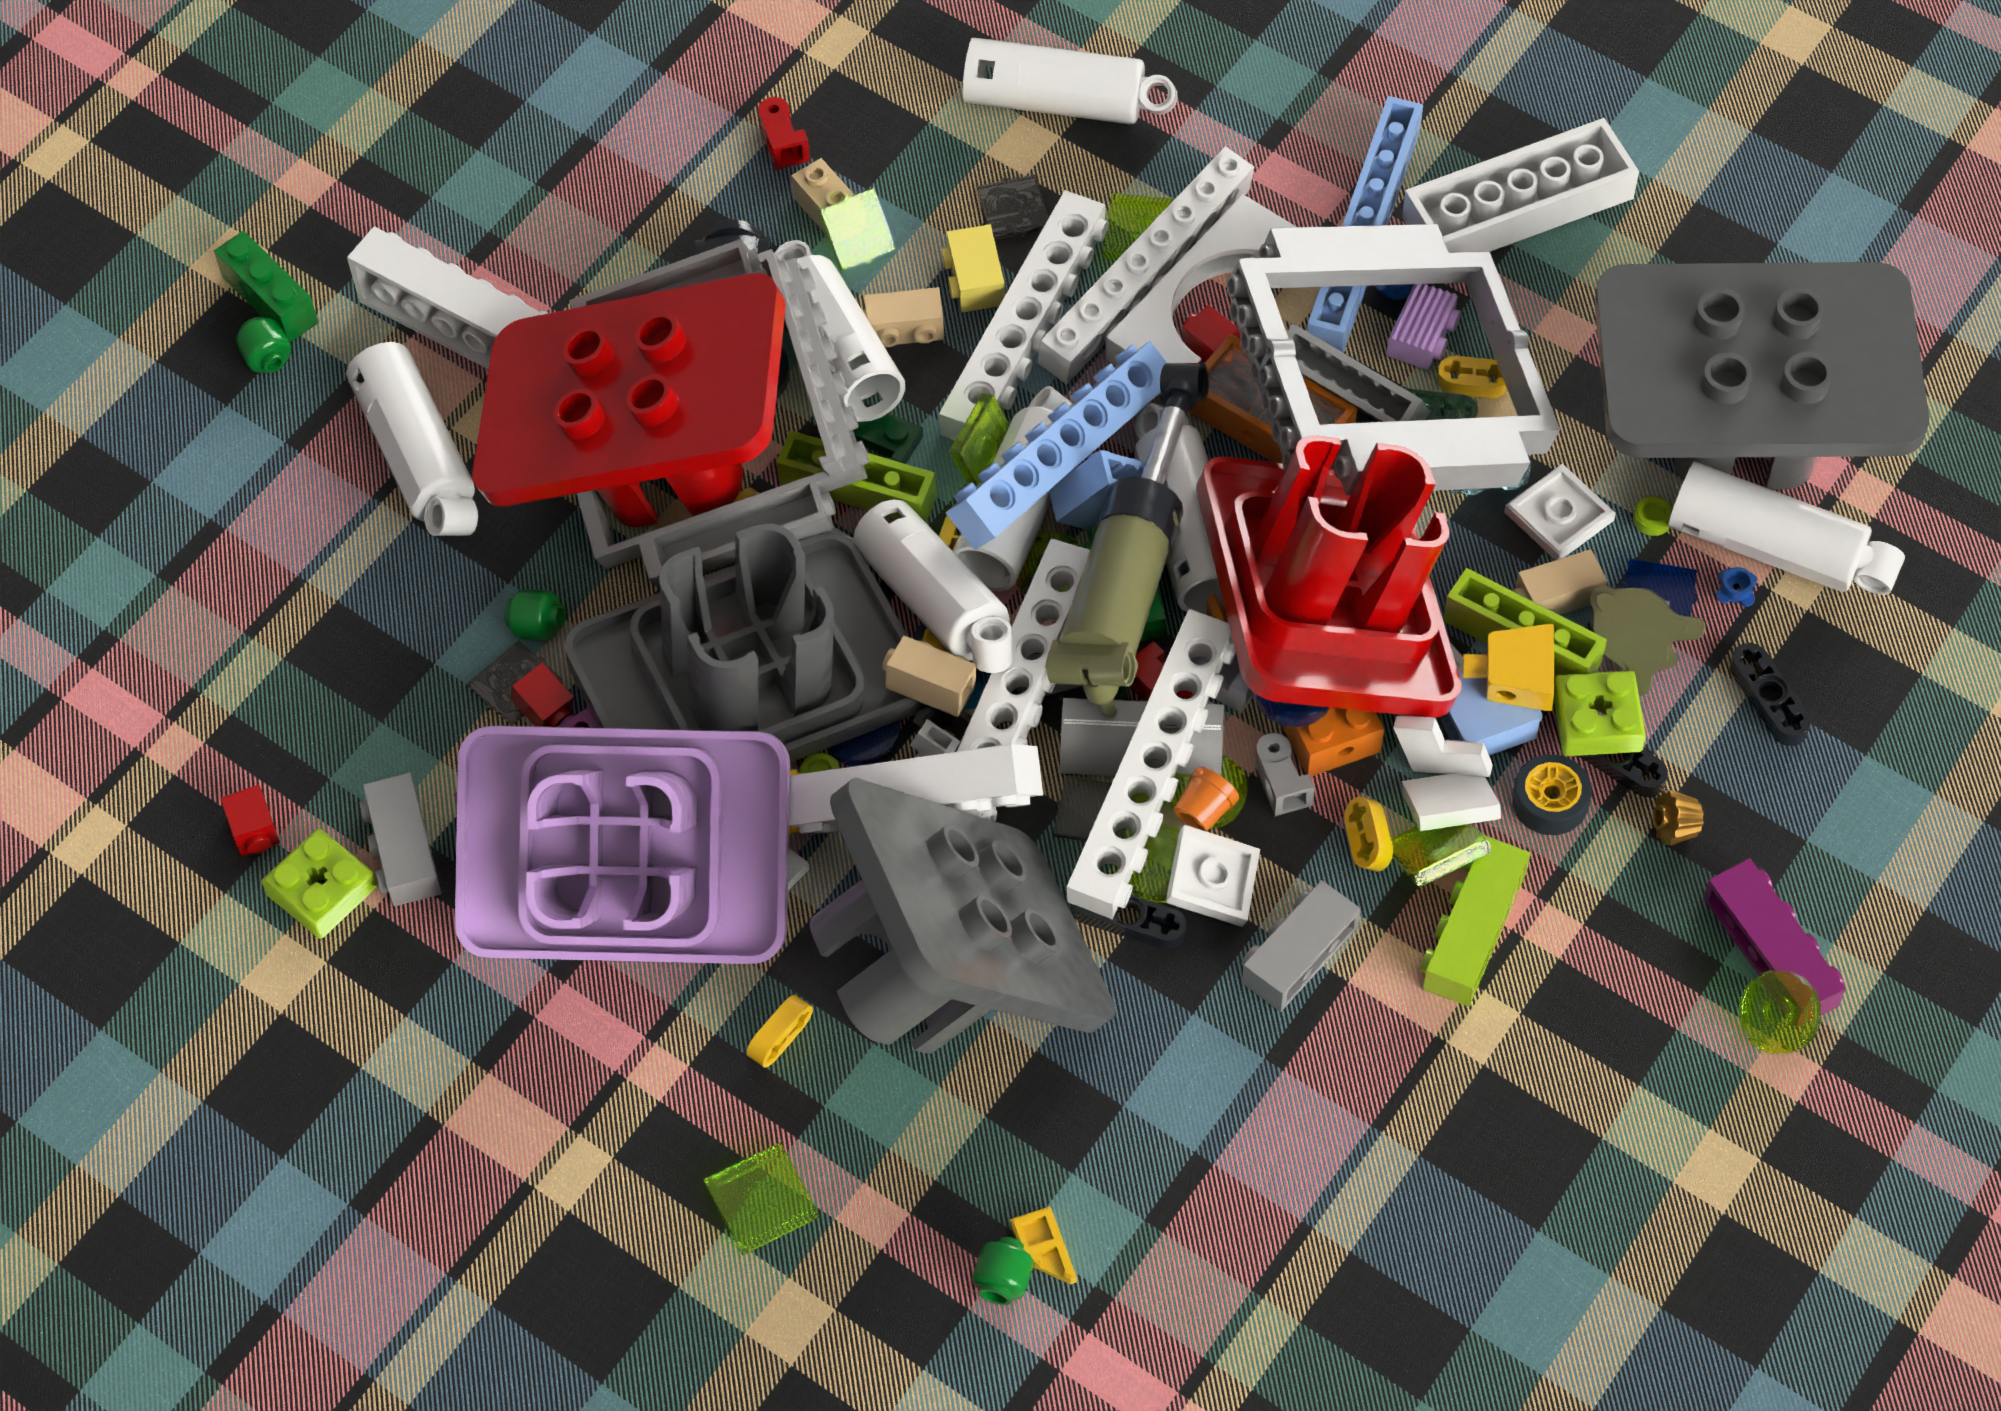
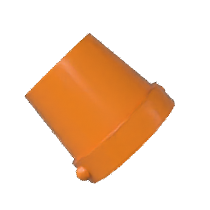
M1198 766L1189 777L1190 781L1173 811L1176 817L1185 825L1207 832L1228 809L1233 808L1239 800V794L1221 775L1206 767Z

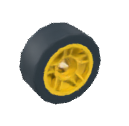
M1550 754L1535 757L1521 767L1515 778L1512 806L1517 818L1528 829L1537 833L1560 835L1571 832L1583 822L1588 812L1591 800V782L1586 771L1574 760L1562 755ZM1554 793L1558 795L1555 799L1547 797L1552 796Z

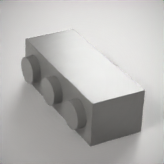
M411 772L364 784L367 800L360 801L359 803L365 825L372 824L375 833L367 837L373 859L380 858L383 867L382 869L375 870L381 894L389 892L394 907L441 895L420 802Z
M1323 880L1312 891L1310 889L1304 890L1296 900L1293 912L1286 919L1284 917L1277 919L1268 932L1269 938L1260 947L1254 945L1244 956L1241 963L1243 965L1242 984L1282 1012L1358 928L1361 908Z

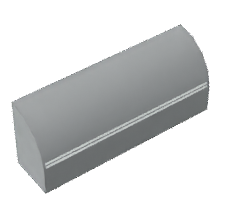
M1063 698L1060 774L1116 776L1148 701L1114 700L1118 711L1114 716L1106 717L1103 715L1100 706L1092 704L1088 699ZM1205 705L1204 709L1208 710L1205 725L1201 733L1194 731L1189 742L1194 745L1189 762L1186 767H1178L1174 778L1189 779L1198 766L1206 767L1221 775L1224 705ZM1171 724L1160 728L1163 732L1169 734L1180 730L1177 726ZM1151 759L1145 763L1151 768H1160L1165 765L1159 759Z

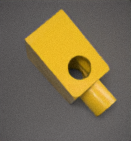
M1554 624L1489 633L1487 654H1463V678L1487 679V699L1491 702L1552 711L1554 699Z

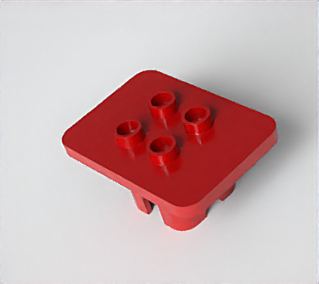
M762 273L745 274L522 318L507 325L495 338L491 350L472 472L475 486L489 503L496 506H510L596 490L618 521L628 527L658 524V515L645 498L638 482L665 478L692 517L733 503L742 487L744 468L741 464L759 456L770 443L773 434L786 309L785 298L774 280Z
M1311 435L1302 438L1298 442L1285 471L1282 463L1233 457H1215L1210 459L1205 464L1198 479L1196 492L1241 675L1245 684L1260 697L1274 702L1432 718L1441 717L1449 713L1461 692L1462 683L1430 579V573L1449 538V527L1445 514L1435 512L1424 535L1420 539H1418L1415 525L1436 485L1428 463L1419 454L1406 447L1376 443L1352 494L1346 495L1341 480L1337 479L1335 471L1330 469L1341 446L1340 439L1336 437Z

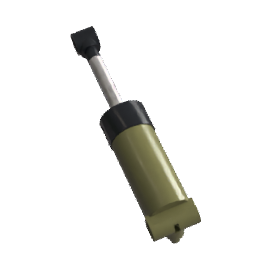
M1204 363L1164 364L1160 375V391L1165 407L1142 476L1121 478L1112 483L1107 491L1095 526V536L1060 639L1052 641L1048 653L1046 670L1050 683L1082 685L1088 701L1099 705L1103 715L1106 717H1112L1118 711L1114 697L1118 692L1119 686L1129 687L1134 681L1139 666L1135 655L1166 559L1172 550L1183 516L1182 502L1175 492L1164 485L1187 411L1193 409L1196 402H1204L1208 396L1210 379L1208 368Z

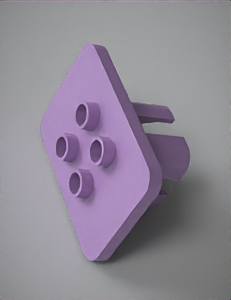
M487 726L474 730L464 739L458 753L455 930L460 943L470 953L485 958L758 964L772 958L783 946L787 935L790 758L786 747L775 736L760 731Z

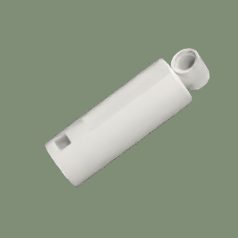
M974 37L971 38L967 51L963 78L964 103L1134 124L1138 119L1140 109L1148 110L1156 115L1166 114L1175 107L1178 99L1177 90L1167 77L1162 75L1145 76V65L1141 59ZM986 66L994 67L993 79L985 78ZM1155 86H1164L1168 90L1167 99L1161 104H1153L1149 100L1150 90Z
M792 240L779 246L775 254L780 261L796 257L803 269L809 267L812 273L816 290L811 291L814 303L820 302L826 317L827 324L821 327L824 337H831L837 353V359L832 360L836 372L841 371L846 382L848 393L842 395L846 407L852 406L858 422L872 421L883 417L892 411L902 400L905 392L903 376L832 261L821 255H812L809 246L799 240ZM878 392L883 400L876 405L866 408L862 400Z
M395 342L379 343L366 348L350 362L346 375L410 513L418 520L425 521L426 529L433 536L471 535L475 531L478 522V510L475 502L472 500L475 492L473 480L409 349L403 344ZM360 372L365 380L363 383L357 382Z
M1052 386L1043 388L1031 401L1029 407L1015 414L993 463L997 462L999 466L1005 461L1001 455L1019 441L1024 446L1028 442L1024 436L1041 422H1044L1047 426L1051 422L1048 415L1064 402L1069 406L1072 402ZM1049 491L997 537L976 550L971 547L960 533L953 552L990 591L1000 592L1009 590L1016 584L1051 505Z
M1148 403L1138 412L1135 421V431L1140 439L1136 443L1134 451L1135 458L1138 461L1145 463L1147 461L1165 406ZM1186 416L1164 482L1165 486L1176 493L1183 506V516L1172 550L1166 559V565L1180 608L1186 612L1191 609L1205 614L1209 595L1215 594L1222 600L1223 598L1196 492L1198 479L1209 460L1200 433L1196 428L1189 425V420Z
M1695 461L1692 463L1684 479L1669 521L1670 528L1840 592L1848 591L1854 580L1859 587L1868 592L1879 595L1889 594L1905 559L1903 552L1893 545L1881 541L1869 542L1872 530L1868 525Z
M892 499L881 502L871 508L859 521L853 540L865 561L952 655L963 656L968 661L973 660L976 668L986 673H998L1009 668L1012 663V632L1009 624L1008 610L1003 603L906 502ZM895 512H898L903 517L890 524L883 518Z

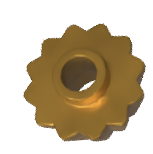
M1662 790L1661 796L1656 798V806L1653 809V826L1656 829V837L1660 838L1662 845L1678 844L1697 837L1698 833L1702 831L1704 812L1702 811V804L1698 802V799L1673 790Z

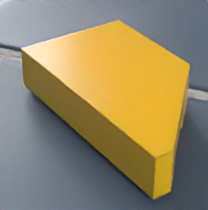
M1051 1206L1010 1219L1015 1239L1024 1244V1250L1031 1255L1034 1261L1033 1268L1070 1285L1077 1283L1075 1271Z

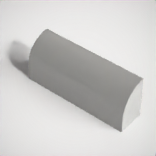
M1292 323L1287 331V335L1295 343V358L1302 376L1357 407L1358 410L1378 422L1417 421L1427 418L1430 411L1422 399Z

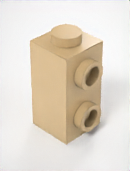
M822 158L791 175L793 198L835 245L846 238L854 237L860 230L865 228L863 204Z
M939 287L865 295L866 310L862 311L884 347L944 340L943 313Z
M1590 549L1518 572L1516 588L1512 591L1561 615L1590 606L1591 593L1597 587L1606 585L1607 579Z
M903 636L896 649L890 648L883 661L882 670L886 671L887 689L956 717L960 715L975 689L976 664L969 662L963 656H954L934 648L925 641H917Z

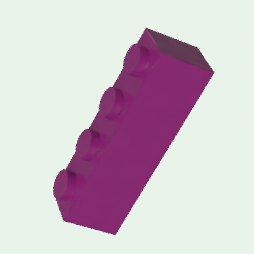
M1749 858L1708 880L1703 897L1704 901L1796 1028L1839 1007L1846 989L1841 973L1834 966H1829L1820 954V947L1816 939L1811 934H1806L1797 922L1793 908L1788 902L1781 901L1773 890L1770 877L1763 869H1758Z

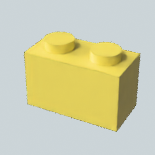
M991 224L947 231V247H941L945 270L951 269L953 276L948 277L951 299L958 298L961 313L999 307L1005 297V285Z

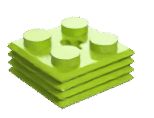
M1634 671L1566 674L1555 677L1554 704L1562 754L1564 756L1631 753L1643 750L1646 734ZM1598 712H1602L1605 715H1598Z
M320 828L311 833L261 881L266 895L319 939L324 938L378 886L373 871ZM326 880V883L321 885L317 881Z

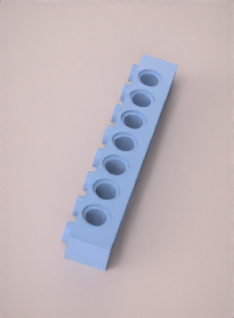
M1391 96L1387 97L1342 226H1380L1389 224L1420 134L1423 104ZM1367 286L1320 287L1307 324V332L1344 353Z
M1151 341L1138 349L1132 344L1115 357L1119 363L1117 366L1114 367L1111 363L1093 376L1097 382L1096 384L1091 386L1088 382L1070 396L1074 403L1069 406L1064 402L1048 415L1051 422L1047 426L1044 422H1041L1024 436L1028 442L1024 446L1020 441L1001 455L1005 461L999 466L997 462H994L977 476L981 481L977 486L971 482L953 496L957 503L946 514L974 550L997 537L1161 393L1160 375L1164 364L1167 362Z

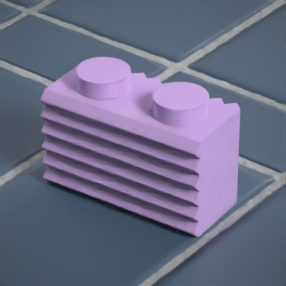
M1414 284L1388 338L1386 356L1429 371L1434 359L1441 361L1445 353L1448 339L1444 337L1447 331L1454 332L1461 315V311L1456 309L1458 296L1455 293L1450 294L1448 290L1443 291L1441 288L1429 287L1427 284Z

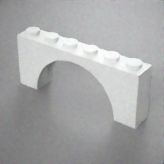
M1242 194L1233 205L1228 204L1222 210L1219 219L1211 228L1206 227L1200 233L1196 243L1188 252L1183 251L1177 257L1174 266L1166 275L1162 274L1154 281L1149 293L1143 299L1139 298L1131 305L1127 316L1120 323L1116 322L1108 329L1105 335L1106 360L1117 366L1119 363L1115 357L1133 344L1138 349L1151 341L1167 363H1201V358L1185 345L1174 326L1173 315L1181 300L1189 291L1205 280L1233 272L1238 259L1259 258L1260 246L1265 243L1271 228L1298 227Z

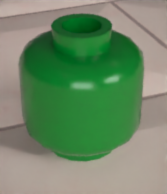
M255 317L249 319L241 326L236 337V347L243 360L252 371L257 373H273L280 370L288 361L292 352L291 343L282 327L276 320L271 318Z
M523 589L519 590L513 598L507 601L504 619L506 626L511 629L513 635L518 639L548 641L553 639L558 633L559 628L564 626L566 610L561 605L558 596L550 590Z
M1001 1237L999 1241H991L981 1247L972 1274V1282L979 1289L978 1294L984 1300L998 1305H1009L1011 1301L1018 1300L1024 1296L1034 1267V1261L1031 1255L1024 1250V1244L1021 1241L1011 1237Z

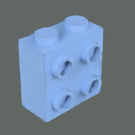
M1099 450L1091 454L1085 462L1069 472L1049 490L1056 522L1090 530V526H1094L1097 523L1111 484L1121 478L1141 477L1146 463L1113 454L1109 451Z
M1463 670L1458 671L1462 683L1461 692L1449 713L1438 717L1450 740L1482 742L1490 756L1537 738L1539 724L1542 721L1541 710L1491 702L1487 699V679L1463 678Z

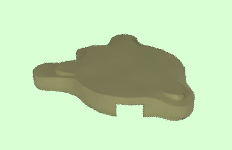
M1602 585L1597 587L1590 596V603L1594 610V633L1607 639L1604 654L1610 660L1617 663L1624 671L1635 672L1639 696L1649 692L1655 672L1672 668L1677 664L1678 656L1672 649L1674 641L1697 640L1705 633L1706 626L1702 619L1674 612L1662 597L1646 588L1616 589L1608 585Z

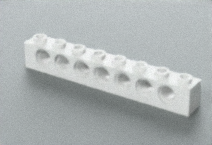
M1225 146L1041 339L1037 363L1067 385L1106 344L1105 335L1108 329L1114 323H1120L1127 316L1131 305L1137 299H1143L1149 293L1154 281L1160 275H1166L1171 270L1177 257L1183 251L1188 252L1193 247L1200 233L1206 227L1211 228L1215 224L1222 210L1228 204L1233 205L1242 194L1246 195L1249 192L1254 166Z
M1064 190L939 413L941 436L981 451L988 438L993 439L996 436L1004 409L1009 410L1012 407L1017 394L1016 388L1020 380L1026 381L1030 374L1032 359L1036 352L1039 353L1041 339L1048 333L1047 331L1051 324L1056 325L1059 322L1063 312V302L1067 296L1072 297L1075 293L1079 281V273L1082 268L1087 269L1093 258L1095 244L1097 241L1102 242L1107 234L1109 221L1105 220V204Z
M1050 539L1011 627L1012 663L1004 671L991 673L957 752L1007 744H1028L1026 737L1030 728H1035L1038 725L1042 715L1043 706L1041 703L1046 692L1051 693L1055 684L1050 683L1046 670L1047 657L1052 641L1060 639L1089 553L1088 549ZM1064 585L1072 586L1068 591L1065 592L1056 591L1059 587ZM1048 619H1057L1053 625H1041ZM1033 653H1042V656L1036 660L1026 659L1027 656ZM1018 687L1028 688L1022 694H1011ZM1001 722H1013L1012 725L1006 729L996 728ZM992 802V810L970 813L995 822L997 818L996 807H993Z
M1191 609L1188 610L1066 887L1068 903L1110 919L1114 918L1118 907L1123 909L1126 907L1133 889V885L1128 884L1133 871L1141 872L1148 855V850L1144 848L1149 836L1155 838L1160 829L1163 814L1159 813L1162 804L1164 800L1171 802L1176 792L1179 780L1174 777L1178 767H1186L1194 747L1193 744L1189 743L1194 731L1201 733L1205 725L1208 710L1204 709L1209 697L1215 699L1218 695L1223 681V676L1219 675L1223 664L1230 665L1236 651L1229 623ZM1200 656L1208 659L1209 662L1204 665H1197L1191 659ZM1187 690L1192 692L1194 696L1189 699H1182L1176 696V693ZM1171 724L1177 726L1180 730L1169 734L1163 732L1160 728ZM1151 759H1159L1165 765L1160 768H1151L1145 763ZM1140 793L1147 795L1150 799L1145 803H1135L1130 797ZM1126 828L1135 834L1130 838L1122 839L1114 833L1119 829ZM1104 864H1114L1119 870L1114 874H1104L1099 868Z

